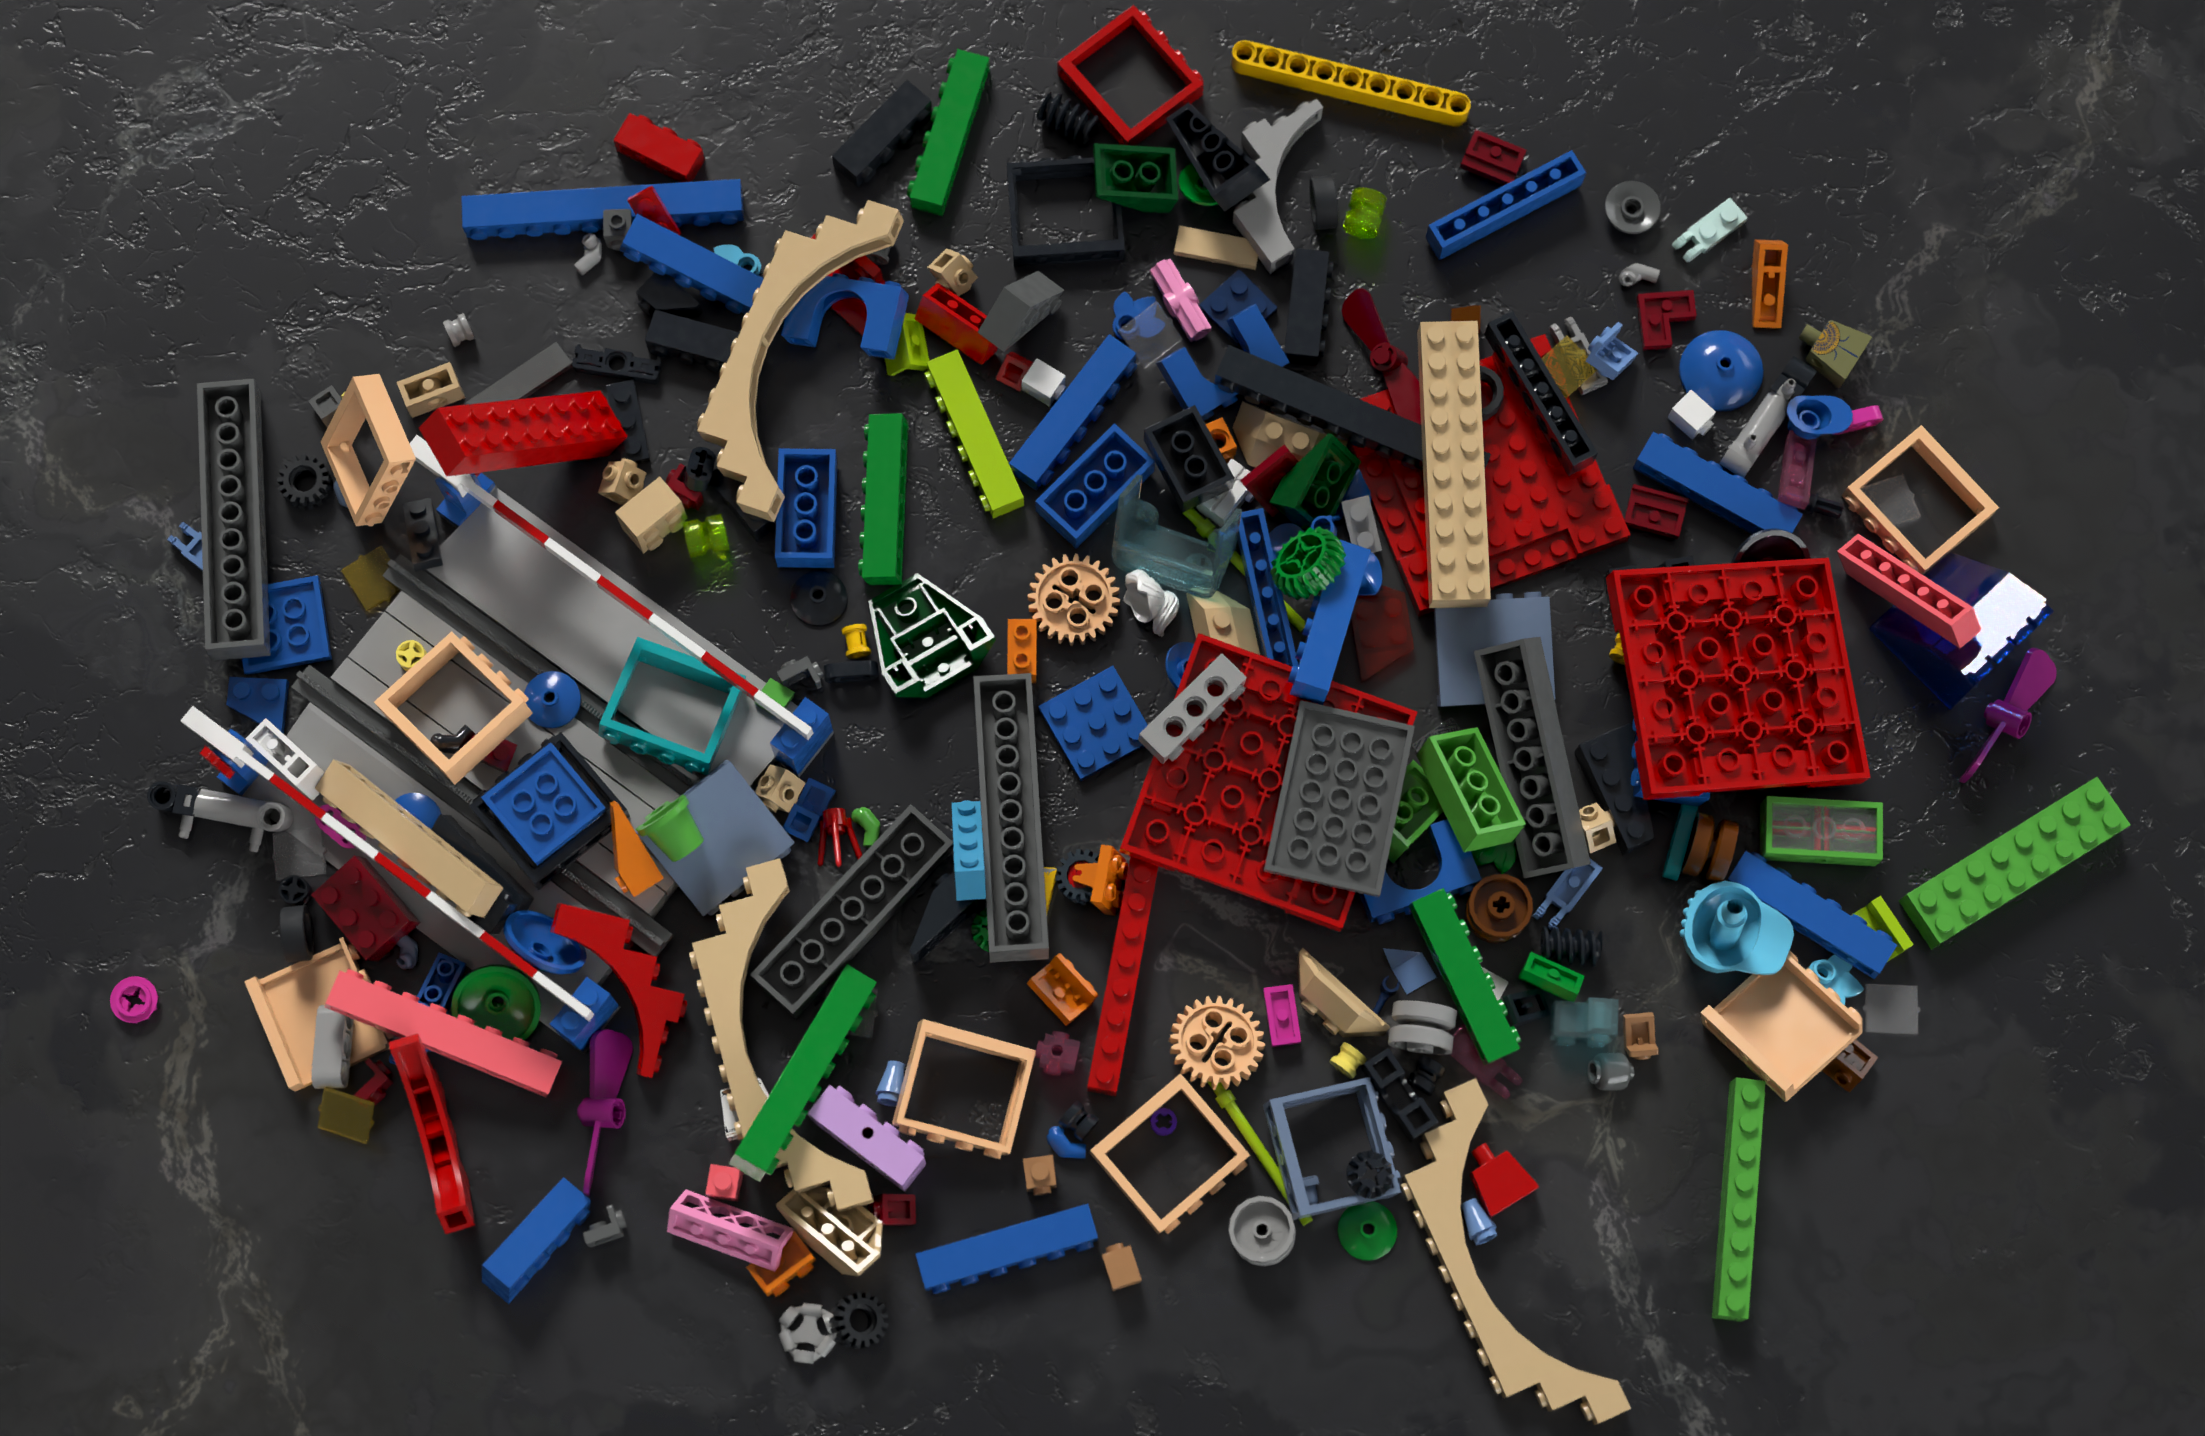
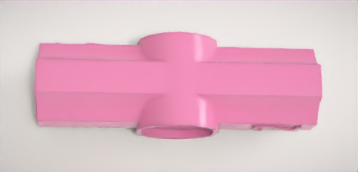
M1164 259L1150 269V274L1163 294V301L1168 312L1173 318H1177L1190 342L1202 339L1211 332L1212 327L1198 306L1199 301L1193 288L1189 283L1185 284L1171 259Z

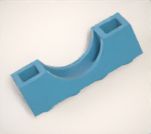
M966 800L952 803L956 900L986 899L981 801Z

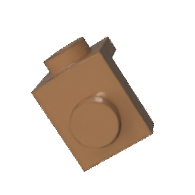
M1653 1013L1623 1015L1624 1049L1628 1055L1637 1060H1646L1651 1058V1055H1658L1659 1049L1655 1044Z

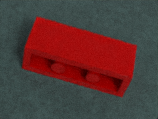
M629 113L614 138V144L618 152L680 183L692 182L705 161L700 144L691 139L684 140L678 137L670 128H660L653 125V122L643 115L637 117Z
M940 283L935 284L923 294L914 318L916 321L981 365L995 354L998 347L978 333L987 315Z

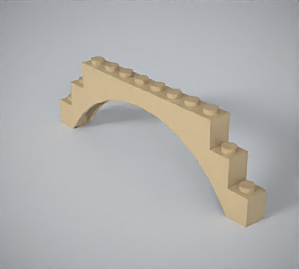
M867 200L864 209L862 208L858 213L857 224L826 215L823 224H819L816 230V240L785 230L782 239H778L776 242L774 257L764 270V280L760 288H757L754 292L753 305L749 313H746L743 317L742 330L738 338H735L732 342L731 355L727 363L722 365L719 375L720 380L716 388L711 390L708 399L709 405L705 413L700 415L697 423V431L704 441L725 447L720 450L717 457V467L723 476L744 483L739 487L736 495L737 504L743 512L774 522L785 498L767 467L757 431L755 405L758 380L770 343L785 317L800 299L827 275L856 258L894 245L904 222L898 209Z
M780 858L746 868L748 876L743 877V882L747 894L753 893V896L719 905L721 914L716 915L720 932L726 931V934L692 943L694 951L689 952L693 969L699 968L701 980H697V986L701 998H707L709 1008H705L704 1012L708 1026L714 1025L716 1036L711 1037L716 1054L721 1053L724 1064L719 1065L723 1083L729 1082L731 1093L726 1094L731 1111L736 1110L739 1122H735L734 1126L738 1140L745 1137L767 1100V1096L758 1083L747 1052L742 1021L743 992L751 955L763 928L782 900L790 892ZM793 1129L790 1130L789 1133L794 1135L789 1146L786 1151L779 1149L775 1156L780 1160L776 1168L786 1165L789 1167V1169L784 1170L788 1188L794 1186L796 1193L831 1184L832 1188L826 1189L831 1207L837 1206L839 1212L874 1202L867 1174L864 1170L826 1155L800 1137Z
M1476 1078L1444 1092L1441 1095L1443 1101L1439 1102L1444 1116L1446 1118L1451 1117L1452 1122L1425 1133L1421 1137L1423 1142L1420 1143L1425 1158L1427 1160L1431 1158L1433 1163L1404 1175L1402 1178L1404 1183L1400 1186L1406 1200H1412L1416 1211L1413 1212V1216L1420 1229L1424 1227L1429 1238L1425 1239L1430 1253L1432 1256L1437 1254L1441 1266L1438 1267L1443 1281L1445 1283L1450 1282L1454 1291L1451 1294V1298L1458 1311L1463 1310L1467 1321L1463 1322L1469 1337L1471 1339L1475 1337L1480 1349L1476 1350L1479 1360L1484 1367L1488 1365L1493 1375L1489 1380L1496 1394L1501 1393L1502 1397L1506 1398L1536 1384L1538 1388L1535 1391L1536 1398L1542 1408L1547 1407L1548 1412L1578 1398H1582L1581 1410L1586 1420H1592L1594 1425L1631 1409L1618 1380L1577 1370L1545 1354L1519 1334L1494 1306L1474 1269L1465 1243L1460 1209L1462 1173L1470 1141L1488 1107V1103Z

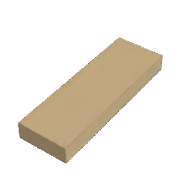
M1179 226L1174 255L1256 270L1258 254L1246 238Z

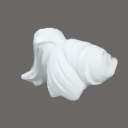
M1141 569L1134 570L1125 576L1127 591L1124 596V602L1131 606L1137 620L1147 623L1153 619V632L1162 637L1165 628L1178 612L1180 607L1179 600L1174 593L1163 591L1160 585L1152 577H1149L1145 571Z

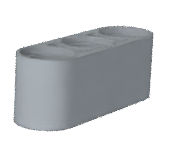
M320 1005L316 1016L311 1074L312 1084L315 1089L346 1088L349 1080L354 1019L324 1008L325 1005Z

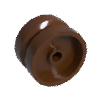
M1697 812L1681 873L1696 877L1702 871L1705 864L1704 874L1706 880L1715 883L1724 881L1736 848L1739 831L1738 822L1723 819L1718 823L1714 832L1715 821L1713 816Z
M1507 874L1490 875L1482 879L1470 893L1465 905V920L1470 931L1480 940L1491 944H1504L1515 939L1529 923L1533 912L1532 897L1528 888L1519 879ZM1494 906H1499V907H1501V909H1502L1503 912H1502V913L1496 912L1497 907H1494Z

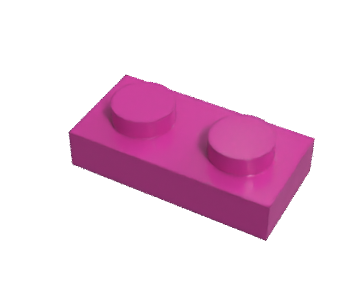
M1293 984L1263 988L1271 1047L1300 1044L1301 1036Z

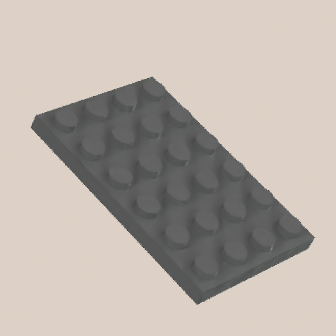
M1300 700L1264 872L1379 897L1415 726Z

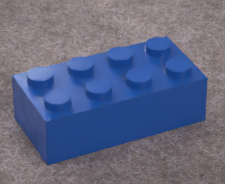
M1114 423L1035 501L1036 512L1077 549L1155 471V460Z
M779 448L777 484L785 498L776 516L775 560L777 567L834 568L838 466L836 449Z

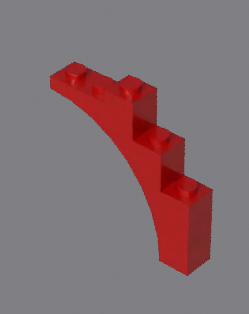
M557 903L550 932L572 939L591 950L611 968L623 984L633 1005L639 1028L640 1052L636 1074L652 1078L653 1072L658 1073L662 1056L658 1055L660 1044H665L668 1036L669 1027L665 1026L666 1020L678 1023L679 1017H684L687 1007V1000H683L685 994L650 986L652 980H657L660 964L656 963V956L623 949L624 943L629 944L632 936L633 927L629 926V919Z
M418 1033L389 1042L390 1051L401 1076L418 1128L431 1179L436 1213L444 1232L449 1234L475 1226L468 1176L459 1157L456 1132L447 1113L444 1088L436 1069H433Z

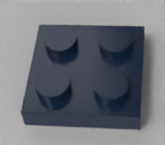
M1240 269L1199 304L1203 314L1236 347L1240 344L1228 325L1227 319L1245 308L1256 304L1265 321H1267L1277 312L1278 308Z

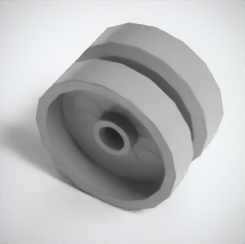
M1405 1000L1394 1002L1392 1019L1400 1025L1390 1028L1388 1045L1415 1053L1451 1054L1454 1037L1446 1031L1455 1028L1457 1010L1444 1005L1422 1001Z
M1258 1196L1247 1199L1236 1208L1230 1219L1229 1234L1235 1250L1242 1259L1252 1265L1269 1266L1279 1263L1289 1255L1295 1244L1296 1229L1292 1215L1284 1204L1271 1197ZM1265 1225L1268 1230L1267 1234L1263 1236L1258 1235L1257 1230H1260L1259 1226Z

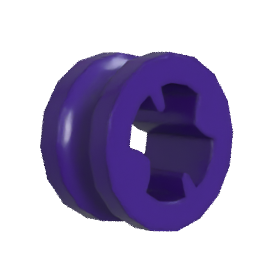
M1158 1109L1151 1117V1128L1158 1135H1169L1176 1128L1177 1117L1170 1109ZM1157 1116H1170L1172 1121H1169V1124L1172 1126L1169 1129H1166L1164 1126L1159 1129L1155 1124L1159 1122V1120H1156Z

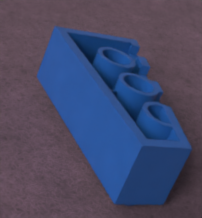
M563 1177L482 1265V1282L506 1303L510 1304L537 1270H540L547 1263L553 1251L557 1247L560 1248L571 1235L569 1232L576 1224L580 1226L591 1213L589 1211L591 1200Z

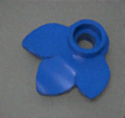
M1123 292L1115 300L1113 309L1116 317L1113 321V332L1118 338L1122 340H1131L1136 336L1151 338L1159 334L1165 327L1163 321L1154 318L1156 311L1155 297H1143L1133 301L1128 293ZM1123 324H1129L1132 328L1128 331H1125L1121 328V326Z

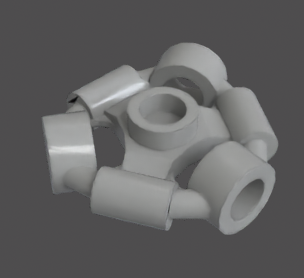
M803 1303V1306H790L779 1320L781 1323V1333L778 1335L784 1351H788L794 1358V1361L800 1363L814 1364V1361L821 1356L825 1358L836 1344L834 1340L837 1332L831 1333L830 1329L835 1326L834 1323H829V1318L834 1317V1314L822 1309V1305ZM799 1314H802L804 1320L801 1326L795 1331L789 1330L788 1328L794 1323ZM820 1317H823L828 1335H821L818 1330L817 1320ZM799 1343H810L814 1345L815 1352L796 1350V1347Z

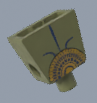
M1829 320L1822 332L1807 324L1798 339L1812 346L1805 360L1840 389L1872 337Z

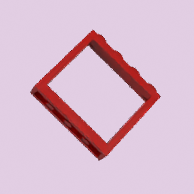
M1134 5L1057 62V74L1094 116H1100L1099 122L1119 145H1138L1167 123V117L1187 103L1192 104L1203 95L1204 80L1200 73L1195 69L1193 71L1186 64L1183 54L1179 50L1174 51L1169 45L1166 35L1161 30L1157 31L1151 25L1149 16L1144 11H1139ZM1131 24L1138 29L1187 85L1186 88L1132 129L1125 124L1076 68L1078 64Z

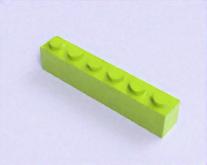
M958 349L928 361V372L924 373L925 379L930 389L934 387L938 394V397H935L939 411L941 413L946 412L949 421L946 422V426L951 437H957L960 443L957 450L962 462L968 461L971 468L968 471V475L973 487L979 486L982 495L979 496V500L985 512L990 511L994 519L1023 507L1024 497Z

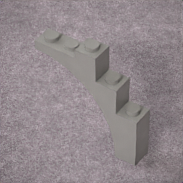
M1317 99L1310 103L1305 102L1301 104L1293 114L1288 117L1282 116L1278 118L1272 126H1270L1266 119H1263L1258 123L1256 121L1250 123L1242 132L1241 145L1271 180L1247 196L1250 202L1246 200L1235 208L1233 224L1241 235L1248 240L1270 274L1292 261L1294 257V247L1284 232L1277 212L1275 186L1281 165L1291 147L1306 130L1322 119L1323 106Z

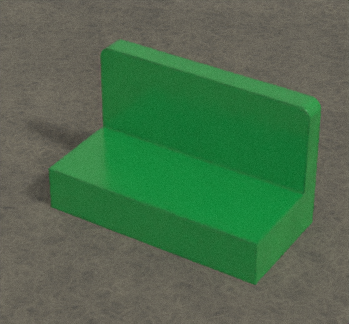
M1530 952L1519 974L1520 980L1535 987H1540L1542 990L1568 1002L1575 1001L1585 977L1533 952Z

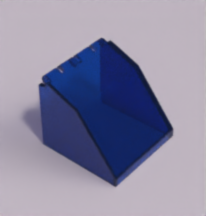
M1952 552L1941 560L1925 577L1972 606L1982 631L1963 647L1959 648L1895 605L1869 628L1950 710L1977 684L1976 682L1983 679L1993 669L1992 664L1986 660L1988 657L1996 664H1999L2014 649L2009 642L2018 646L2054 612L2047 604L2046 598L2011 573Z

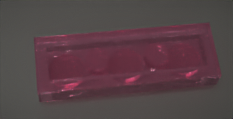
M1792 430L1787 434L1778 494L1779 502L1803 510L1809 504L1817 438L1803 439Z

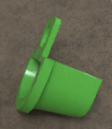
M684 794L672 803L669 801L663 803L644 818L646 822L636 828L640 836H647L672 862L684 858L704 841L687 807L689 800Z

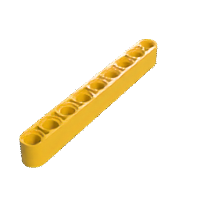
M1246 40L1237 42L1232 49V69L1241 75L1455 127L1461 126L1466 122L1470 111L1471 102L1469 98L1460 92ZM1247 55L1250 57V59L1241 60L1238 58V56ZM1267 61H1272L1277 65L1274 67L1266 66L1264 63ZM1300 68L1303 70V72L1294 73L1291 71V69ZM1325 74L1328 75L1330 78L1327 80H1322L1318 77V75ZM1353 81L1356 85L1347 86L1344 82ZM1378 87L1381 88L1383 92L1375 93L1371 90V88ZM1406 94L1410 98L1404 100L1399 98L1397 95ZM1431 100L1434 101L1436 105L1428 106L1424 103V101ZM1459 107L1463 112L1456 113L1451 108Z

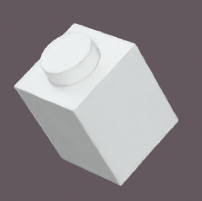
M1037 358L1022 379V390L1049 407L1067 389L1065 386V375Z
M1690 390L1672 408L1667 418L1693 440L1699 433L1702 436L1705 435L1714 425L1711 420L1716 411Z

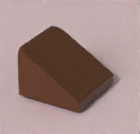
M1481 305L1452 308L1451 321H1478L1479 336Z

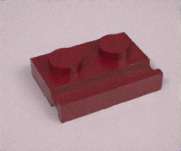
M1475 130L1460 168L1501 185H1506L1514 181L1527 150Z
M1633 484L1624 520L1628 527L1678 539L1689 498Z

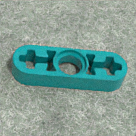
M1681 804L1662 877L1677 881L1698 806Z

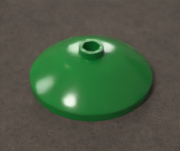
M492 964L474 969L459 982L453 994L451 1010L453 1017L457 1018L458 1015H463L475 1021V1026L484 1030L486 1026L498 1029L502 1032V1037L512 1041L516 1037L526 1040L539 1022L541 999L536 986L523 972L510 966ZM499 996L503 999V1002L496 1003L493 998Z

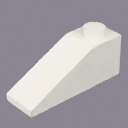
M265 718L246 740L313 801L319 794L314 788L325 772Z

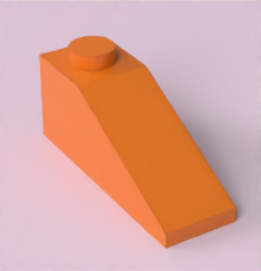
M1754 240L1752 262L1753 327L1781 328L1788 244L1783 241Z
M613 801L610 803L614 866L619 875L615 880L623 893L629 891L635 897L663 880L664 877L619 804Z

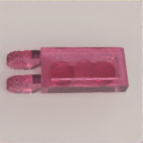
M1463 1024L1452 1035L1454 1040L1450 1055L1485 1086H1490L1501 1097L1507 1099L1511 1093L1504 1085L1494 1079L1500 1071L1511 1083L1517 1086L1521 1084L1522 1078L1510 1067L1506 1066V1062L1500 1058L1485 1066L1483 1065L1473 1041Z

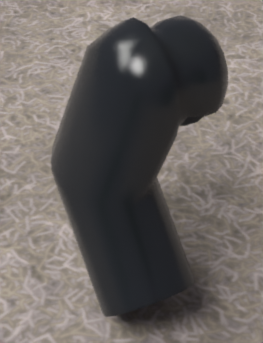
M464 725L455 735L436 733L431 737L430 742L441 753L455 754L470 741L475 733L467 725Z

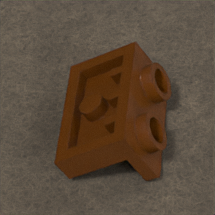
M1855 1039L1825 1066L1822 1071L1839 1086L1850 1092L1865 1077L1878 1057Z

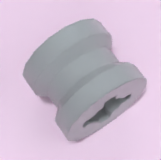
M464 313L458 315L456 320H446L443 322L454 347L459 346L463 340L470 341L475 339Z

